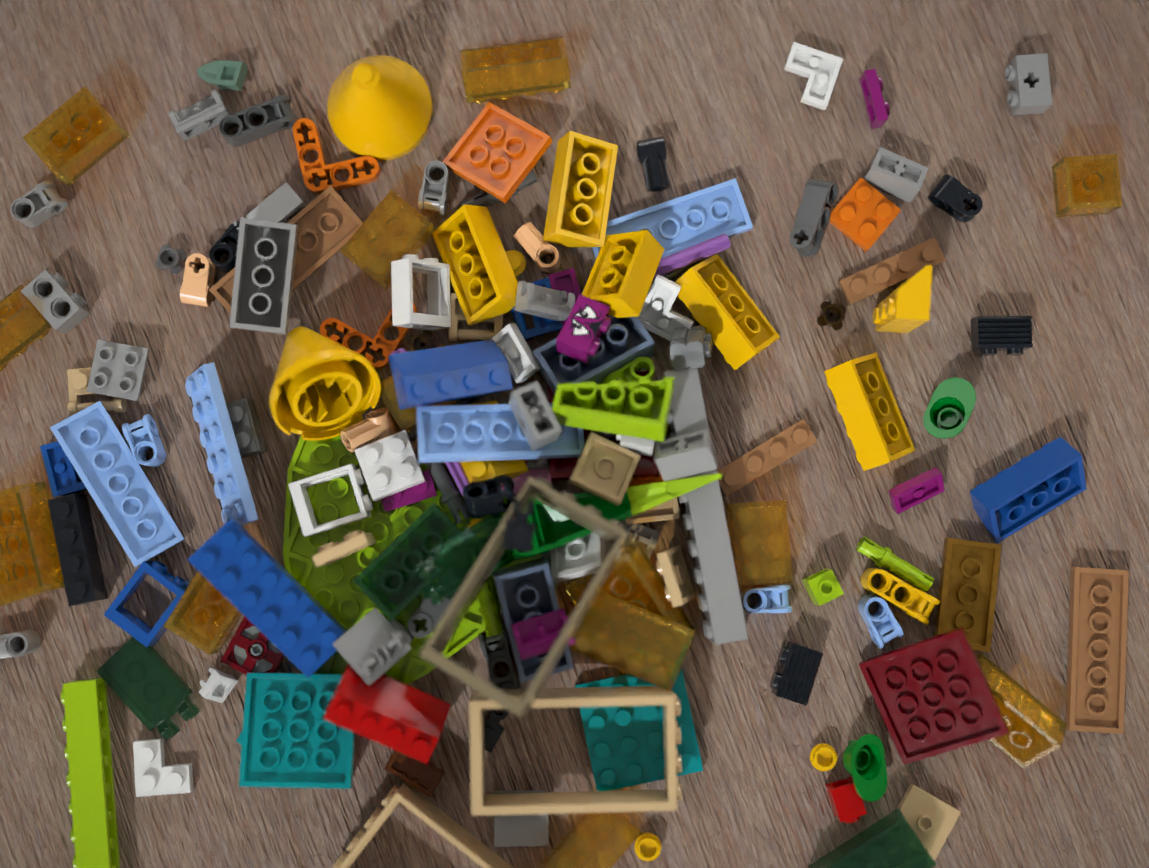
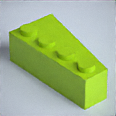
M666 377L661 381L638 379V382L621 383V380L610 381L609 384H595V382L558 384L552 411L559 425L664 442L674 394V377Z

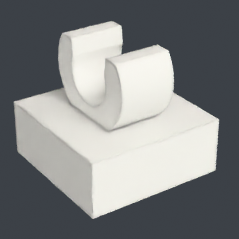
M209 668L208 671L211 673V676L207 681L201 679L200 685L202 688L199 693L205 699L223 703L238 680L231 674Z

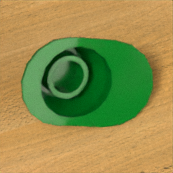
M954 377L946 379L937 386L923 417L924 427L929 434L936 438L946 439L962 432L966 427L976 402L975 389L971 383L963 378Z
M865 734L858 740H850L848 742V746L843 753V764L847 772L853 775V782L860 797L866 801L875 802L884 795L888 784L884 747L879 737L874 734Z

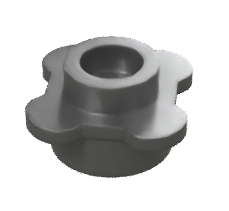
M163 245L158 253L156 267L160 270H170L173 274H179L182 270V260L186 258V252L182 249L175 250L169 245ZM170 257H173L172 262H169Z

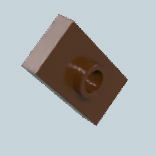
M396 750L384 767V770L429 798L445 773L429 762L425 764Z

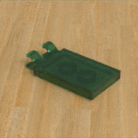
M503 514L490 515L429 550L431 558L415 566L417 576L421 577L423 575L425 582H431L437 577L436 582L422 588L424 599L430 598L432 605H437L443 601L444 597L450 600L456 596L503 520ZM505 549L491 574L515 560L513 550Z
M134 637L96 671L146 728L152 731L157 727L160 735L165 740L173 738L180 731L178 726L170 720L177 711H179V714L185 721L193 719L200 712L188 699L193 691L152 646L146 647Z

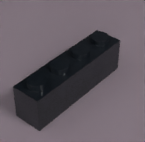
M71 494L49 499L48 505L68 606L83 605L108 599L87 495Z

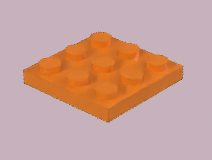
M488 102L443 160V163L448 170L502 202L507 203L553 141L551 136Z

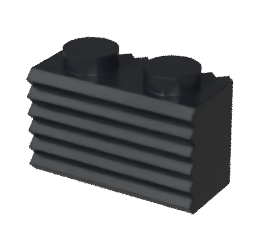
M977 316L971 319L972 351H980L981 356L997 355V351H1007V355L1024 354V350L1033 346L1031 332L1032 317Z
M788 641L787 647L782 646L779 653L778 661L781 662L779 672H774L771 678L770 687L773 688L772 693L775 696L807 706L823 653Z

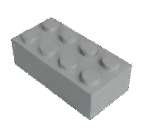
M240 217L230 328L288 334L299 233L297 225Z

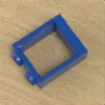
M157 560L154 562H143L103 614L146 647L157 644L195 593L188 588L190 584L179 576L173 577L167 572L169 568ZM147 574L177 595L153 628L123 607Z

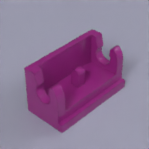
M564 608L510 624L521 660L551 650L568 621ZM574 637L568 645L575 644Z

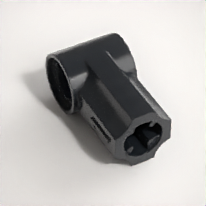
M657 137L637 141L638 159L640 165L642 164L647 192H659L668 189L670 185L665 162L667 154L664 138Z

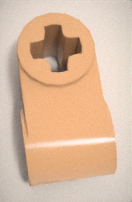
M194 253L186 259L184 277L180 289V300L182 303L210 307L214 295L209 289L214 285L216 266L205 255ZM205 264L204 269L197 270L198 265Z

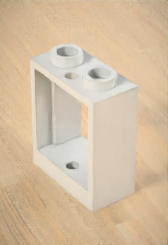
M414 254L402 255V259L392 261L393 326L431 331L451 328L450 264L439 263L437 258H424L421 260L418 259V255ZM412 272L427 274L428 314L413 312Z
M349 464L288 484L304 536H312L371 517L370 510H373V504L369 494L365 495L362 484H365V478L361 468L357 469L356 465ZM349 475L360 512L318 525L307 488Z

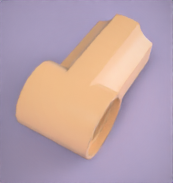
M531 222L521 226L513 238L534 260L543 273L549 274L557 271L560 266V257L557 249L549 242L543 241V235ZM546 254H552L555 257L554 261L550 264L542 263L541 258Z
M379 408L367 413L366 419L341 430L340 437L347 450L353 453L358 448L396 434V430L389 409Z

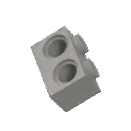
M44 270L23 288L21 292L56 331L67 334L90 314L84 307L87 303L78 293H72L67 288L69 282L60 273L54 274ZM52 285V293L46 296L47 288ZM70 305L69 313L64 316V307Z

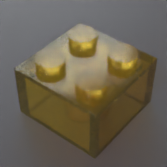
M1117 154L1063 157L1052 166L1056 217L1105 215L1122 207Z

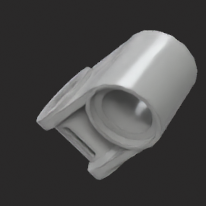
M441 161L429 162L425 167L418 198V211L428 209L439 211L442 215L446 214L451 175L446 165ZM436 170L444 171V176L441 180L435 181L431 179L432 173Z
M46 180L16 199L10 207V212L16 220L25 226L35 228L52 216L65 210L68 202L65 198L60 197L55 189V183L52 180ZM31 208L30 215L24 217L25 211Z

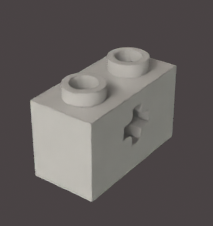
M1048 53L1016 55L1005 68V80L1009 83L1007 104L1011 107V115L1042 114L1052 106Z
M536 381L512 391L509 405L531 450L534 451L557 441L562 429L538 382Z

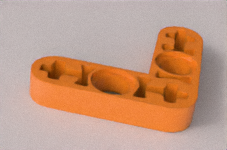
M301 118L294 123L292 128L304 183L312 193L321 194L330 185L337 191L370 183L379 178L381 168L377 160L371 156H362L326 165L319 132L314 122L308 118ZM304 126L311 130L308 132L311 143H306L305 137L300 133L303 131ZM309 150L318 152V158L313 163L306 162L304 158ZM370 163L371 167H375L371 169L370 175H367L365 171H360L364 170L365 164ZM353 166H356L357 171H360L357 172L359 178H355ZM340 169H347L350 172L349 178L344 182L336 180V173ZM328 172H330V177L333 181V184H330V182L327 179L329 178L327 175ZM315 176H319L320 179H327L320 181L319 187L311 183L315 181Z
M413 302V312L418 313L417 307ZM391 308L374 339L336 318L324 320L320 326V334L339 344L342 338L335 334L328 337L329 331H327L328 326L334 327L335 324H338L336 329L346 334L340 345L350 349L349 340L354 336L361 337L363 345L354 352L363 355L367 351L369 343H372L369 348L376 353L383 350L382 355L385 359L383 362L378 360L374 363L375 358L367 352L365 358L371 362L374 368L383 369L389 365V355L398 350L410 328L393 326ZM389 327H396L399 330V336L394 341H389L385 338V331Z

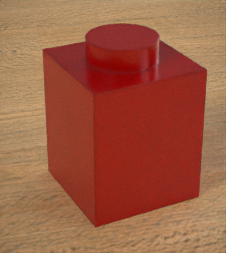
M851 776L825 784L834 815L840 822L854 823L860 820V816L867 814L863 800L857 793Z

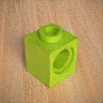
M824 568L802 579L815 605L821 606L844 594L832 569Z

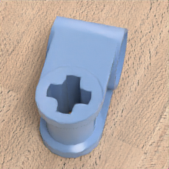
M150 414L144 415L143 419L134 423L122 424L123 434L137 463L149 467H159L164 463L166 451L161 442L157 425ZM152 448L154 455L152 459L147 461L146 452Z
M790 584L767 585L766 587L745 588L740 593L742 608L751 613L792 612L788 596V590L791 589ZM751 593H756L758 603L755 607L750 608L747 605V597Z
M865 595L859 600V613L867 626L873 642L879 649L883 648L886 642L896 637H904L901 626L893 616L885 600L874 595ZM876 601L878 610L875 614L870 615L868 606Z

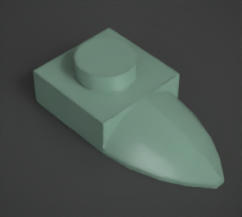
M219 60L203 65L196 72L204 81L216 85L219 89L242 91L248 66L243 61Z

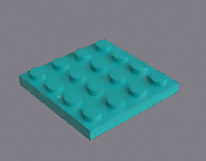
M680 662L575 684V688L670 685L673 693H676L677 699L680 700V716H675V721H677L681 732V744H676L678 755L681 756V773H676V776L704 771ZM663 705L579 707L597 791H611L664 779Z
M247 673L239 787L353 788L355 732L323 719L327 704L342 674H312L308 678L305 674Z

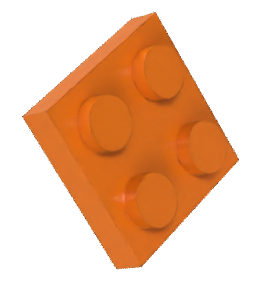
M860 177L833 209L829 222L867 252L901 212V209Z

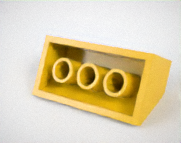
M569 131L558 140L543 241L565 247L604 246L618 145L573 131Z
M464 204L432 234L443 262L450 264V280L468 325H474L507 313L514 308L518 282L488 208Z
M718 254L691 267L675 281V283L682 286L677 295L678 298L684 302L692 313L693 318L700 325H704L706 333H711L712 342L734 370L741 367L780 338Z
M877 352L847 361L824 371L827 385L833 393L836 408L843 418L846 433L852 441L857 461L861 464L863 471L892 462L916 451Z

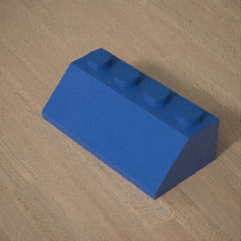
M493 339L389 355L399 410L497 394L513 388L508 361Z
M1059 437L971 490L970 496L973 508L992 539L996 543L1001 542L1086 490L1082 454L1062 437Z

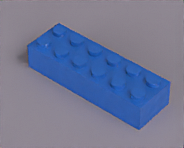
M233 517L187 559L308 678L337 651L332 644L346 633L347 630Z

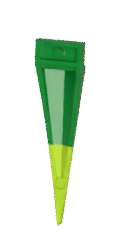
M718 473L627 487L619 506L590 492L571 495L577 499L575 503L585 508L587 505H590L600 511V517L608 522L611 519L620 522L721 479L723 475ZM535 500L533 512L528 516L527 520L529 523L536 524L531 552L513 550L515 560H522L548 553L593 532L540 501Z

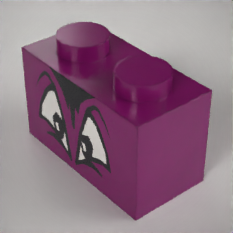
M579 295L556 339L557 352L587 364L590 356L595 357L601 344L599 338L602 332L606 334L612 322V318L609 317L610 307Z

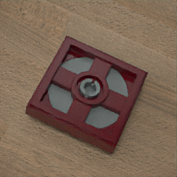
M244 616L220 662L246 676L247 673H277L285 655Z

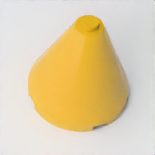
M377 55L353 62L338 75L329 92L327 113L335 135L349 151L358 156H371L377 161H385L399 158L420 144L428 132L427 128L431 116H433V103L425 80L413 66L395 57Z
M296 327L286 336L270 394V410L277 426L288 435L292 432L301 435L302 440L311 441L330 439L341 435V430L364 420L362 415L370 406L373 409L375 408L380 397L381 383L371 362L362 355L307 327Z

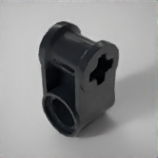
M947 174L942 176L928 195V199L933 205L944 210L960 222L972 220L981 211L983 205L981 198L962 185L959 180ZM966 204L970 206L969 211L964 209Z
M239 220L233 222L226 229L223 236L209 251L210 260L223 272H230L236 265ZM230 253V257L226 262L219 263V258L222 254Z
M504 475L468 483L463 488L467 514L472 518L478 519L497 513L508 512L517 497L513 492V479ZM501 484L504 485L505 490H502ZM505 497H506V500H507V504L504 503V499H503V498H505Z

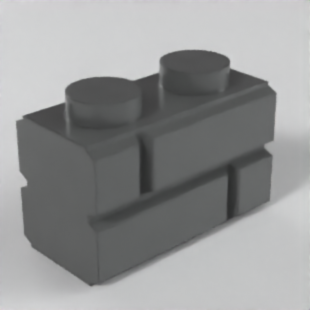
M704 325L692 326L691 329H688V327L675 328L669 347L672 368L674 370L687 369L688 366L691 369L704 367L706 358L711 357V349H713L711 333H706Z
M244 398L226 403L241 459L267 452L254 401Z

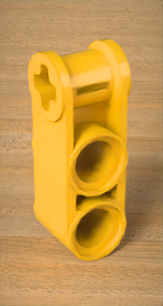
M868 568L861 575L863 588L925 625L929 623L928 617L934 606L940 603L935 597L916 589L885 570ZM878 573L881 577V582L878 587L874 588L871 584V578L874 574ZM902 587L904 596L901 600L897 601L895 599V591L897 588Z

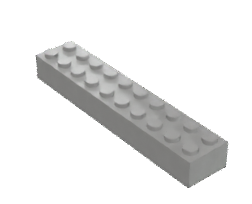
M689 367L683 370L664 372L659 381L664 380L666 377H674V394L668 419L671 433L667 435V439L704 429L709 430L698 369H691ZM717 470L702 472L679 479L717 474ZM716 480L679 496L678 500L679 503H684L686 513L682 514L684 530H689L691 540L686 542L688 554L694 557L696 567H691L694 583L699 584L701 592L696 594L699 610L704 612L706 619L701 621L703 634L712 643L718 645L748 639L719 480Z

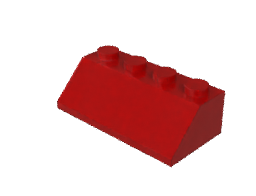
M348 663L327 704L323 719L427 764L440 738L451 703L384 673L368 686Z

